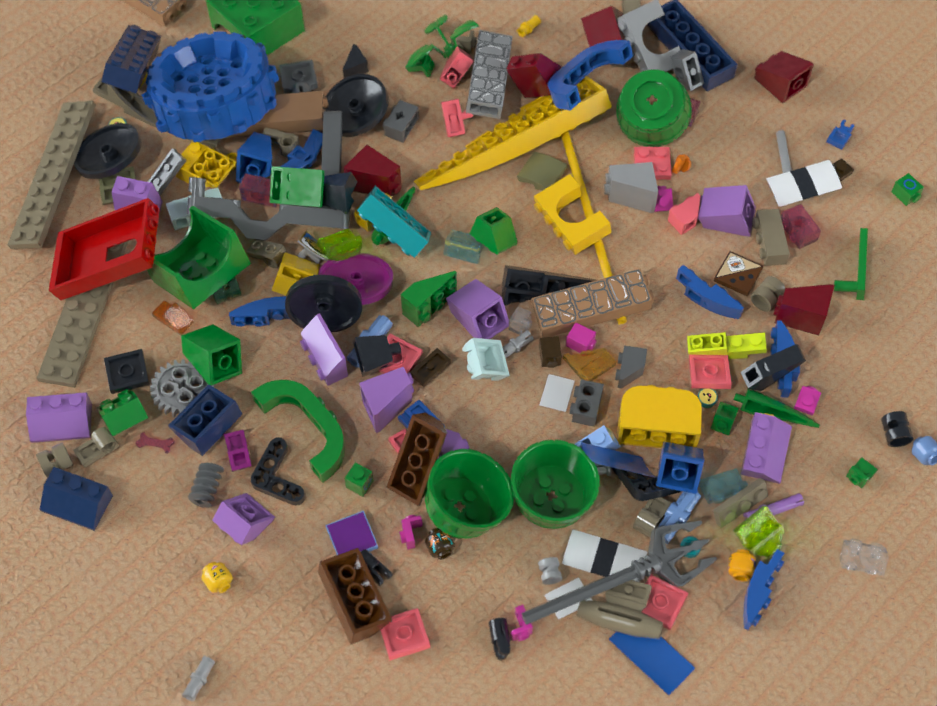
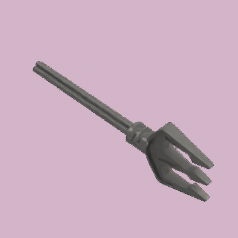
M702 521L654 528L651 532L648 555L645 556V559L641 557L639 562L634 560L631 562V566L522 612V620L525 622V625L632 579L637 578L641 581L645 576L650 577L651 573L659 575L676 587L684 586L715 562L717 557L701 559L698 562L697 568L680 575L674 567L675 562L690 551L702 548L709 542V539L692 541L688 546L667 549L665 535L680 529L691 532L702 524Z

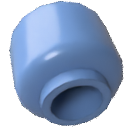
M931 436L918 437L913 442L912 454L923 465L937 464V442Z

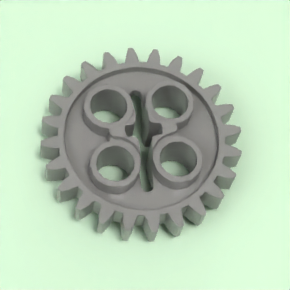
M182 359L181 364H178L174 360V365L167 362L166 369L160 367L161 373L155 372V378L151 379L152 385H150L151 398L154 401V405H158L159 411L164 409L165 415L172 412V417H175L208 384L190 361L188 364H185V360Z

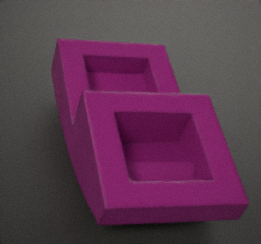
M244 430L224 434L232 472L252 467Z

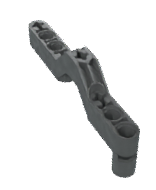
M189 177L188 192H192L191 197H188L187 214H190L189 208L194 206L212 217L231 218L242 233L250 239L267 240L285 224L349 229L351 211H349V214H344L338 209L280 204L279 212L268 221L252 220L241 208V200L205 197L206 178Z

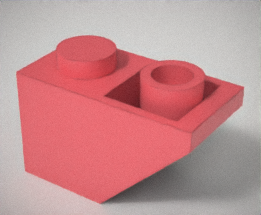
M457 46L447 60L440 80L454 89L474 62L471 55Z
M699 193L687 197L683 203L674 205L669 211L668 221L681 235L696 227L700 203Z

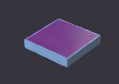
M364 511L325 525L337 555L359 548L360 552L364 549H367L369 552L378 549V544Z

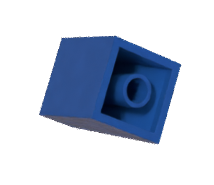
M663 441L656 486L697 494L704 464L703 449Z

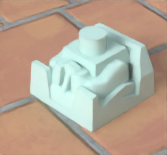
M472 338L465 343L462 350L469 352L467 354V370L473 374L471 379L491 378V381H499L510 376L501 340Z

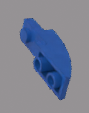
M684 264L678 269L676 279L686 287L684 295L716 314L734 319L741 317L744 307L738 300L733 299L724 288L719 287L717 284L710 288L706 281L701 280L695 275L693 270L688 269Z
M286 296L260 299L229 312L231 324L238 327L245 325L261 327L269 325L270 319H290L285 309Z
M777 320L776 326L771 329V339H774V344H771L770 355L795 345L786 326L782 321ZM800 366L778 380L777 389L781 390L780 397H789L792 390V381L796 382L800 374Z
M779 549L776 550L768 565L759 561L750 579L743 607L744 629L749 630L751 625L756 627L762 617L759 614L762 608L766 610L772 600L769 598L772 591L769 587L775 579L772 577L774 571L779 572L784 564V561L781 560L784 552Z

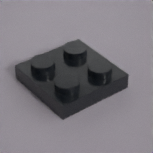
M142 349L104 358L111 394L150 385Z

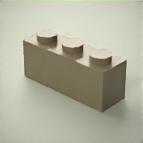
M779 209L757 210L752 223L753 228L757 231L756 242L760 244V258L763 259L765 266L787 264L790 252Z

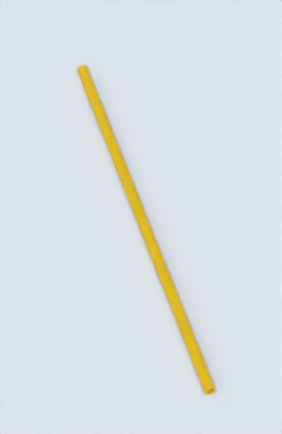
M569 131L561 134L573 178L580 185L582 196L579 198L587 219L594 212ZM602 239L594 243L603 276L607 278L613 276ZM626 316L617 318L619 325L627 322Z

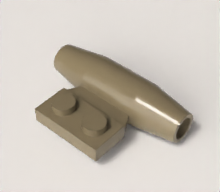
M633 580L607 590L605 593L607 602L583 600L579 603L577 616L599 627L634 637L660 639L663 629V622L642 613L647 607L652 585Z

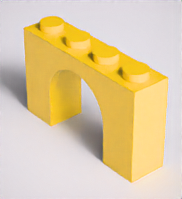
M569 174L534 195V207L538 213L544 215L543 218L547 225H552L555 235L563 239L566 249L568 251L571 250L576 255L609 235L612 231L610 222L601 211L578 223H569L559 217L563 207L582 196L580 185Z

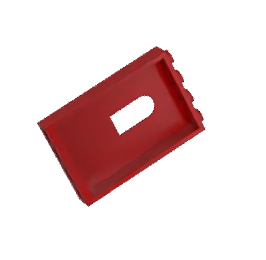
M149 198L58 232L49 292L59 300H64L153 268L160 208ZM132 239L137 241L136 247L132 252L107 261L108 248Z

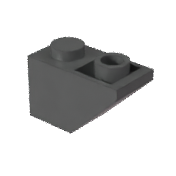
M624 345L623 353L619 352L617 363L621 364V369L616 370L615 380L619 381L618 388L622 389L643 375L647 349Z

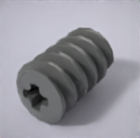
M201 463L198 466L199 471L196 473V478L193 481L194 485L190 489L191 493L188 495V499L199 507L210 508L212 505L208 501H214L215 499L210 494L217 493V490L213 487L219 486V482L216 480H221L222 476L219 473H223L224 468L213 463Z

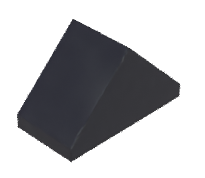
M353 44L342 69L343 78L355 74L368 73V62L356 44Z

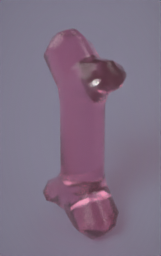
M142 432L140 439L136 441V446L138 448L143 446L159 447L168 454L170 447L174 445L175 441L171 437L166 440L149 438L145 432Z

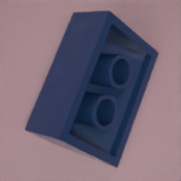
M208 384L168 427L189 448L203 456L243 414L235 400Z
M53 467L44 483L39 510L95 531L113 495L106 485Z

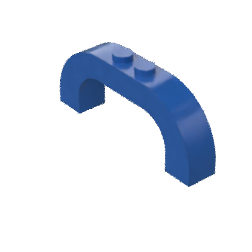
M628 40L607 41L591 46L576 55L557 71L548 82V88L554 105L560 109L571 111L581 102L577 86L575 85L600 66L607 64L624 65L633 57L630 42Z

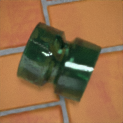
M234 277L212 295L218 305L226 302L228 297L233 299L241 296L242 293Z

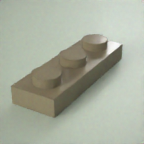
M761 478L757 479L713 509L716 524L722 528L768 496L766 482Z

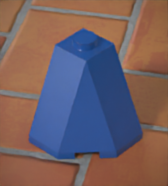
M253 132L237 150L236 182L250 186L270 176L272 169L271 136Z

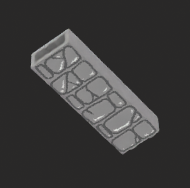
M479 30L466 113L500 119L508 73L506 68L509 64L513 36Z

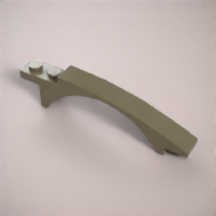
M101 77L93 88V93L123 108L124 113L156 127L157 119L154 110L145 105L143 98L137 93L101 82ZM221 139L206 140L199 143L216 147Z

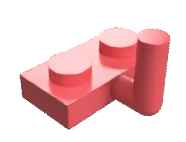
M459 99L441 102L447 137L465 134L463 119L471 118L473 114L466 113V109L461 113Z

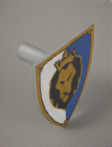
M305 231L298 240L304 247L297 255L298 257L305 259L308 255L316 263L321 259L328 261L332 258L327 249L309 232Z

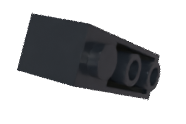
M795 344L754 362L741 371V374L748 389L761 392L800 366L806 359L799 345Z

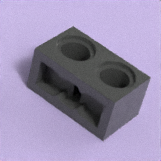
M581 379L580 385L575 386L573 397L576 398V402L571 403L569 414L573 415L572 422L595 427L604 384ZM584 393H590V394H592V395H591V396H587V395H585ZM584 409V410H587L588 412H587V413H583V412H581L580 410Z

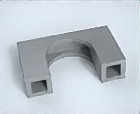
M653 0L617 18L618 27L623 31L625 40L630 42L633 59L637 62L640 72L655 69L666 72L672 69L670 56L681 51L678 46L666 53L654 54L647 50L643 44L642 31L645 25L665 15L658 0Z

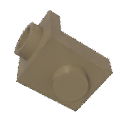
M474 30L470 31L469 37L458 36L455 38L458 47L471 54L472 47H476L477 37H474Z

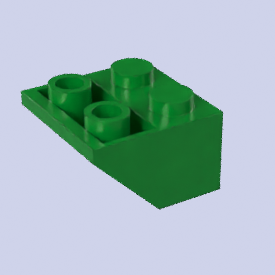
M498 207L477 216L469 233L477 242L482 243L489 251L496 255L518 243L511 217Z
M124 390L117 395L118 397L112 400H104L97 407L112 436L148 418L139 398L133 390Z

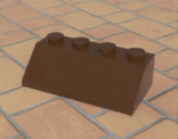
M425 412L412 415L386 488L417 506L421 505L427 489L429 474L438 459L447 435V431L440 420Z
M359 548L320 561L318 574L350 645L370 638L392 622V618Z

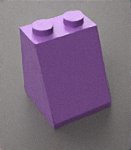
M117 176L112 190L115 210L149 198L161 210L163 200L152 183Z
M747 185L704 188L703 195L700 197L701 207L698 212V220L701 221L703 228L751 236L756 206Z
M477 279L446 298L451 313L473 338L491 339L510 326L502 297Z
M404 366L359 383L362 402L376 433L380 432L412 402V393H414L412 384L414 382L410 372L406 373Z

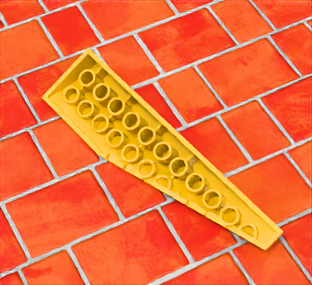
M586 76L575 85L577 86L581 102L571 111L556 107L551 95L541 96L520 108L521 112L516 115L512 113L508 116L509 120L505 123L499 122L495 125L493 131H486L467 144L464 151L455 152L453 154L454 158L449 161H442L439 163L438 169L429 170L416 179L414 183L420 190L450 183L495 167L551 139L558 138L564 132L573 130L581 123L588 122L593 117L603 114L612 108L607 91L604 87Z

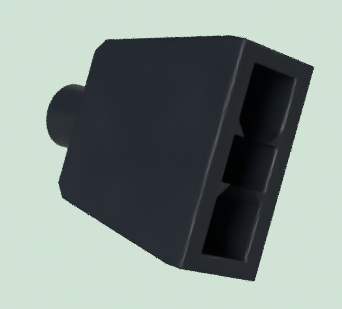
M385 335L355 337L353 341L362 377L390 366L393 362L392 355L401 354L399 342L389 344Z

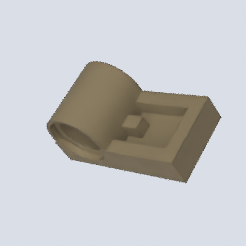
M267 127L263 132L264 135L271 136L272 146L280 147L283 157L287 158V155L297 145L300 146L299 137L292 133L288 134Z
M255 239L246 251L249 257L264 260L272 268H277L283 259L284 253H287L284 245Z
M101 427L92 433L91 440L73 451L85 468L117 449L119 445L106 427Z
M662 497L648 500L645 507L639 512L633 528L650 537L652 530L658 527L671 502Z

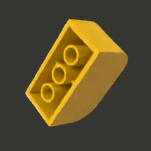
M654 385L632 387L622 397L618 417L617 441L621 445L662 448L664 441L697 448L701 436V402L692 392L675 387L661 388Z

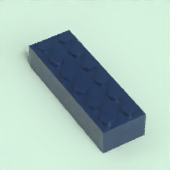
M672 0L662 5L661 7L665 15L647 23L649 29L669 51L679 46L681 50L685 49L696 52L704 84L701 86L706 92L735 77L737 63L678 0Z
M128 25L105 64L101 82L137 93L147 74L146 70L151 66L157 55L161 35L151 30H143L137 25Z

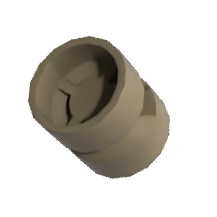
M768 276L760 284V287L751 294V301L758 309L768 312L777 303L779 294H784L785 286L779 279Z
M63 442L53 446L51 451L44 450L36 454L47 478L53 467L65 470L74 466Z

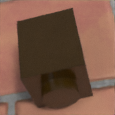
M559 336L539 339L542 367L554 368L561 365L562 354Z

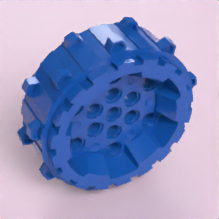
M214 32V34H197L190 39L187 37L176 42L177 45L169 46L163 50L160 57L157 56L152 66H149L146 70L148 74L146 79L147 91L142 94L145 105L154 110L157 119V130L161 133H171L181 139L201 142L243 133L250 126L259 122L270 109H274L277 105L274 83L279 81L276 67L269 65L265 46L262 43H255L248 37L243 38L241 34Z

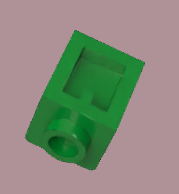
M427 54L415 63L413 69L409 65V60L405 68L408 72L423 71L426 77H430L435 64L429 54Z
M720 401L711 429L729 435L739 408Z
M861 457L849 469L846 477L849 478L852 484L863 488L876 474L878 469Z

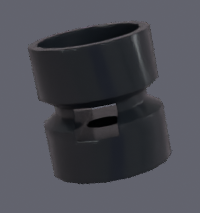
M894 411L881 418L883 429L886 431L885 437L888 446L902 447L914 440L911 428L908 427L909 421L906 412Z

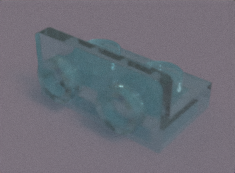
M451 230L445 239L443 254L478 264L480 254L485 246L477 242L470 234Z
M737 468L699 481L700 488L708 504L713 502L715 504L721 503L726 498L734 496L748 486L746 481H742Z

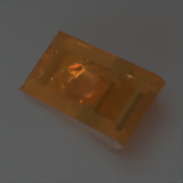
M164 300L152 312L154 318L179 335H182L194 323L176 302L171 305Z

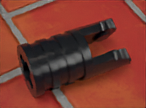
M367 549L361 551L370 574L378 586H381L384 582L377 571L387 579L393 576V573Z
M495 618L490 620L488 625L495 655L498 660L502 661L510 654V636L507 619Z

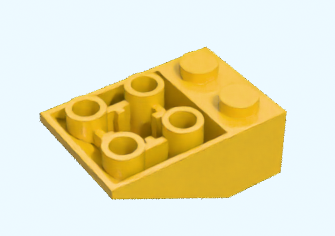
M192 141L181 154L186 159V162L176 174V178L188 184L189 177L206 178L205 187L217 188L236 166L237 161L199 142Z
M285 252L271 291L286 296L289 288L295 282L308 276L317 275L320 264Z

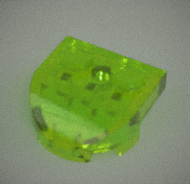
M345 229L318 239L317 245L327 258L333 261H341L361 253L362 238L360 235L355 237L350 229Z
M765 505L733 530L746 550L757 556L765 557L774 555L777 549L780 550L782 547V534H785L782 524L777 522L770 509Z

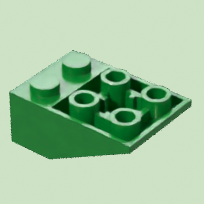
M272 166L269 203L322 207L324 170Z
M452 271L414 282L400 294L402 314L417 327L428 322L432 314L443 308L447 302L446 298L457 291V272Z

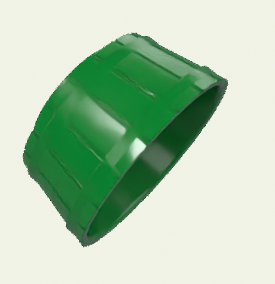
M645 70L631 77L624 85L616 105L617 122L620 125L621 131L631 141L646 147L664 146L679 138L688 127L692 115L691 99L685 87L673 75L662 70ZM651 95H654V98L657 99V102H654L653 105H650V102L647 101V98H650Z
M544 440L527 447L517 457L512 468L511 486L517 506L525 518L543 528L560 529L578 521L591 508L598 496L600 478L595 463L589 459L580 447L562 440ZM554 491L557 499L548 500L546 493Z
M457 449L447 452L434 463L428 477L425 494L427 513L435 526L449 536L460 539L481 536L489 529L500 524L510 513L514 503L511 479L507 472H505V469L495 459L484 453L482 454L471 449ZM461 502V505H465V508L459 511L454 505Z

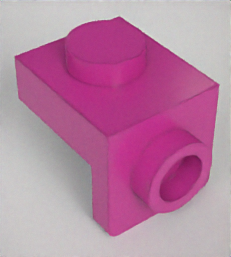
M657 186L658 196L655 212L670 211L673 207L672 189H667L666 186Z
M802 386L794 409L813 416L821 392H818L817 389L811 386Z
M410 515L401 520L403 531H399L401 542L406 543L407 550L415 548L412 529L423 526L421 515Z
M523 604L515 607V616L520 628L511 631L513 641L517 639L518 641L526 640L533 631L532 624L525 625V622L522 620L521 613L527 611Z

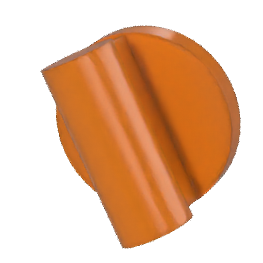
M685 154L677 156L672 172L678 174L680 171H688L691 167L690 158Z

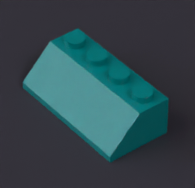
M376 186L370 191L357 210L362 219L365 221L369 220L374 224L373 227L378 232L385 233L388 236V240L402 247V251L408 256L411 255L415 258L429 242L431 231Z

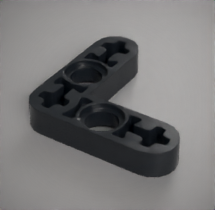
M277 437L270 441L250 478L251 484L259 492L297 506L305 500L303 488L274 476L288 451L286 441L283 438ZM281 444L282 449L279 448L276 452L275 446L278 447ZM267 460L275 462L271 468L264 467V463ZM263 476L264 482L257 484L256 479L260 480ZM276 484L283 485V489L280 492H274L272 488ZM299 492L300 497L296 496L293 499L292 494Z
M612 467L632 497L638 501H647L682 492L668 488L658 489L654 487L657 483V478L655 477L645 479L642 474ZM627 476H633L636 479H630Z

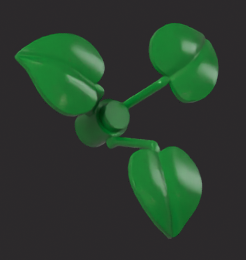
M446 14L440 16L425 28L424 33L429 34L437 29L446 43V46L443 48L445 51H441L433 44L424 45L411 54L409 58L410 67L413 69L415 63L433 49L443 55L444 58L449 59L458 46L455 38L471 29L479 27V25L473 20H468L461 24L450 36V39L453 40L452 44L447 41L439 26L447 22L448 16Z

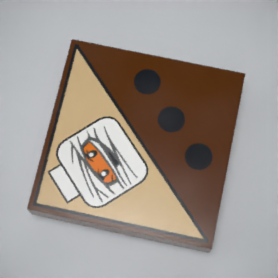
M729 251L713 281L744 296H748L763 269V265Z

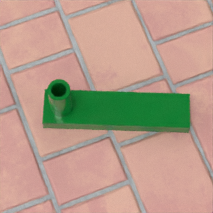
M860 228L857 281L834 280V291L857 292L856 300H864L868 228Z

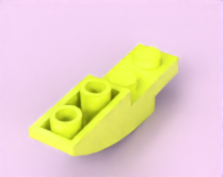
M726 332L687 336L688 354L728 355V359L748 358L749 354L767 353L765 332L726 336Z

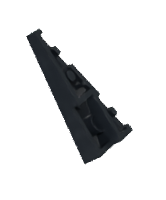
M351 172L324 176L323 206L327 205L333 210L338 209L344 214H349L354 202L351 195L358 182Z
M505 265L502 280V300L504 306L511 303H522L532 300L534 297L593 282L596 279Z

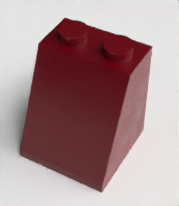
M611 5L581 18L589 47L607 41L625 40L623 31L619 29L617 18L624 15L623 12Z
M780 51L776 55H771L764 63L761 62L757 65L754 79L781 103H784L807 87L814 64L808 60Z
M542 53L511 57L506 70L523 97L532 98L551 95L548 82L562 66Z
M369 145L360 150L343 167L344 173L351 172L358 181L353 190L354 192L369 194L374 186H376L392 198L402 188L400 166Z
M835 285L785 288L784 294H779L777 304L775 305L773 315L776 316L774 323L776 324L777 320H780L786 327L819 336L828 314Z

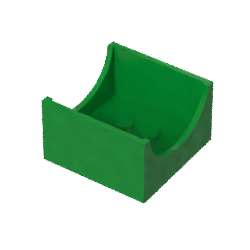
M205 0L211 26L214 30L222 25L231 33L241 34L243 38L248 37L255 43H262L265 46L267 56L305 32L302 6L298 0Z
M192 206L189 208L191 214L190 226L184 238L171 250L155 254L153 268L147 269V272L154 283L194 310L248 267L251 262L233 229Z

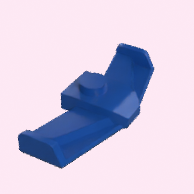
M312 129L304 147L297 145L287 155L288 162L280 167L302 169L311 167L317 161V155L322 147L323 133Z

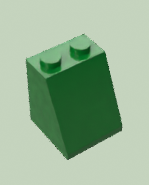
M214 324L181 335L182 353L207 384L212 386L242 374L241 343L239 338Z

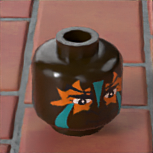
M439 528L429 531V536L425 539V544L433 558L442 560L453 554L452 551L455 548V544L451 535L445 534Z

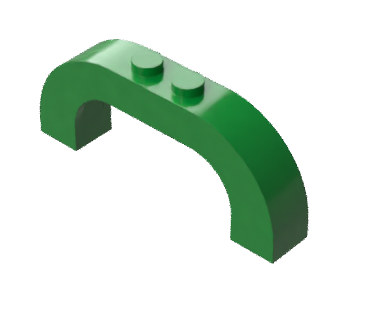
M292 380L270 381L251 391L253 401L264 414L281 404H293L299 407L327 440L324 449L309 460L311 470L322 483L337 472L345 455L343 433L339 423L336 421V415L332 410L328 411L325 408V403L319 396L316 397L306 386Z

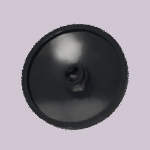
M355 74L342 79L330 89L325 97L328 99V108H325V111H342V136L354 137L370 131L382 120L389 104V96L385 86L378 78L369 74Z
M117 123L102 127L82 141L74 166L80 175L88 179H101L112 176L126 168L136 158L141 149V137L137 130L129 124Z
M312 275L298 280L289 288L285 299V309L289 318L303 329L320 313L330 332H339L351 327L360 318L362 313V297L358 289L345 279L332 275Z

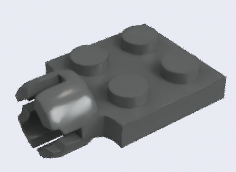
M313 60L279 65L284 94L312 92L313 89L318 88Z

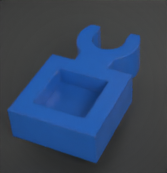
M846 120L841 122L839 128L835 127L826 141L841 150L849 141L850 133L854 128V124L846 127Z

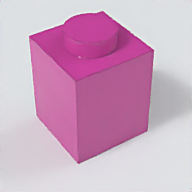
M575 323L567 336L566 347L586 356L589 350L593 351L596 346V332Z

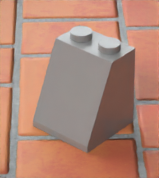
M653 163L610 165L608 173L605 174L606 184H604V193L608 195L609 202L654 213L658 188Z

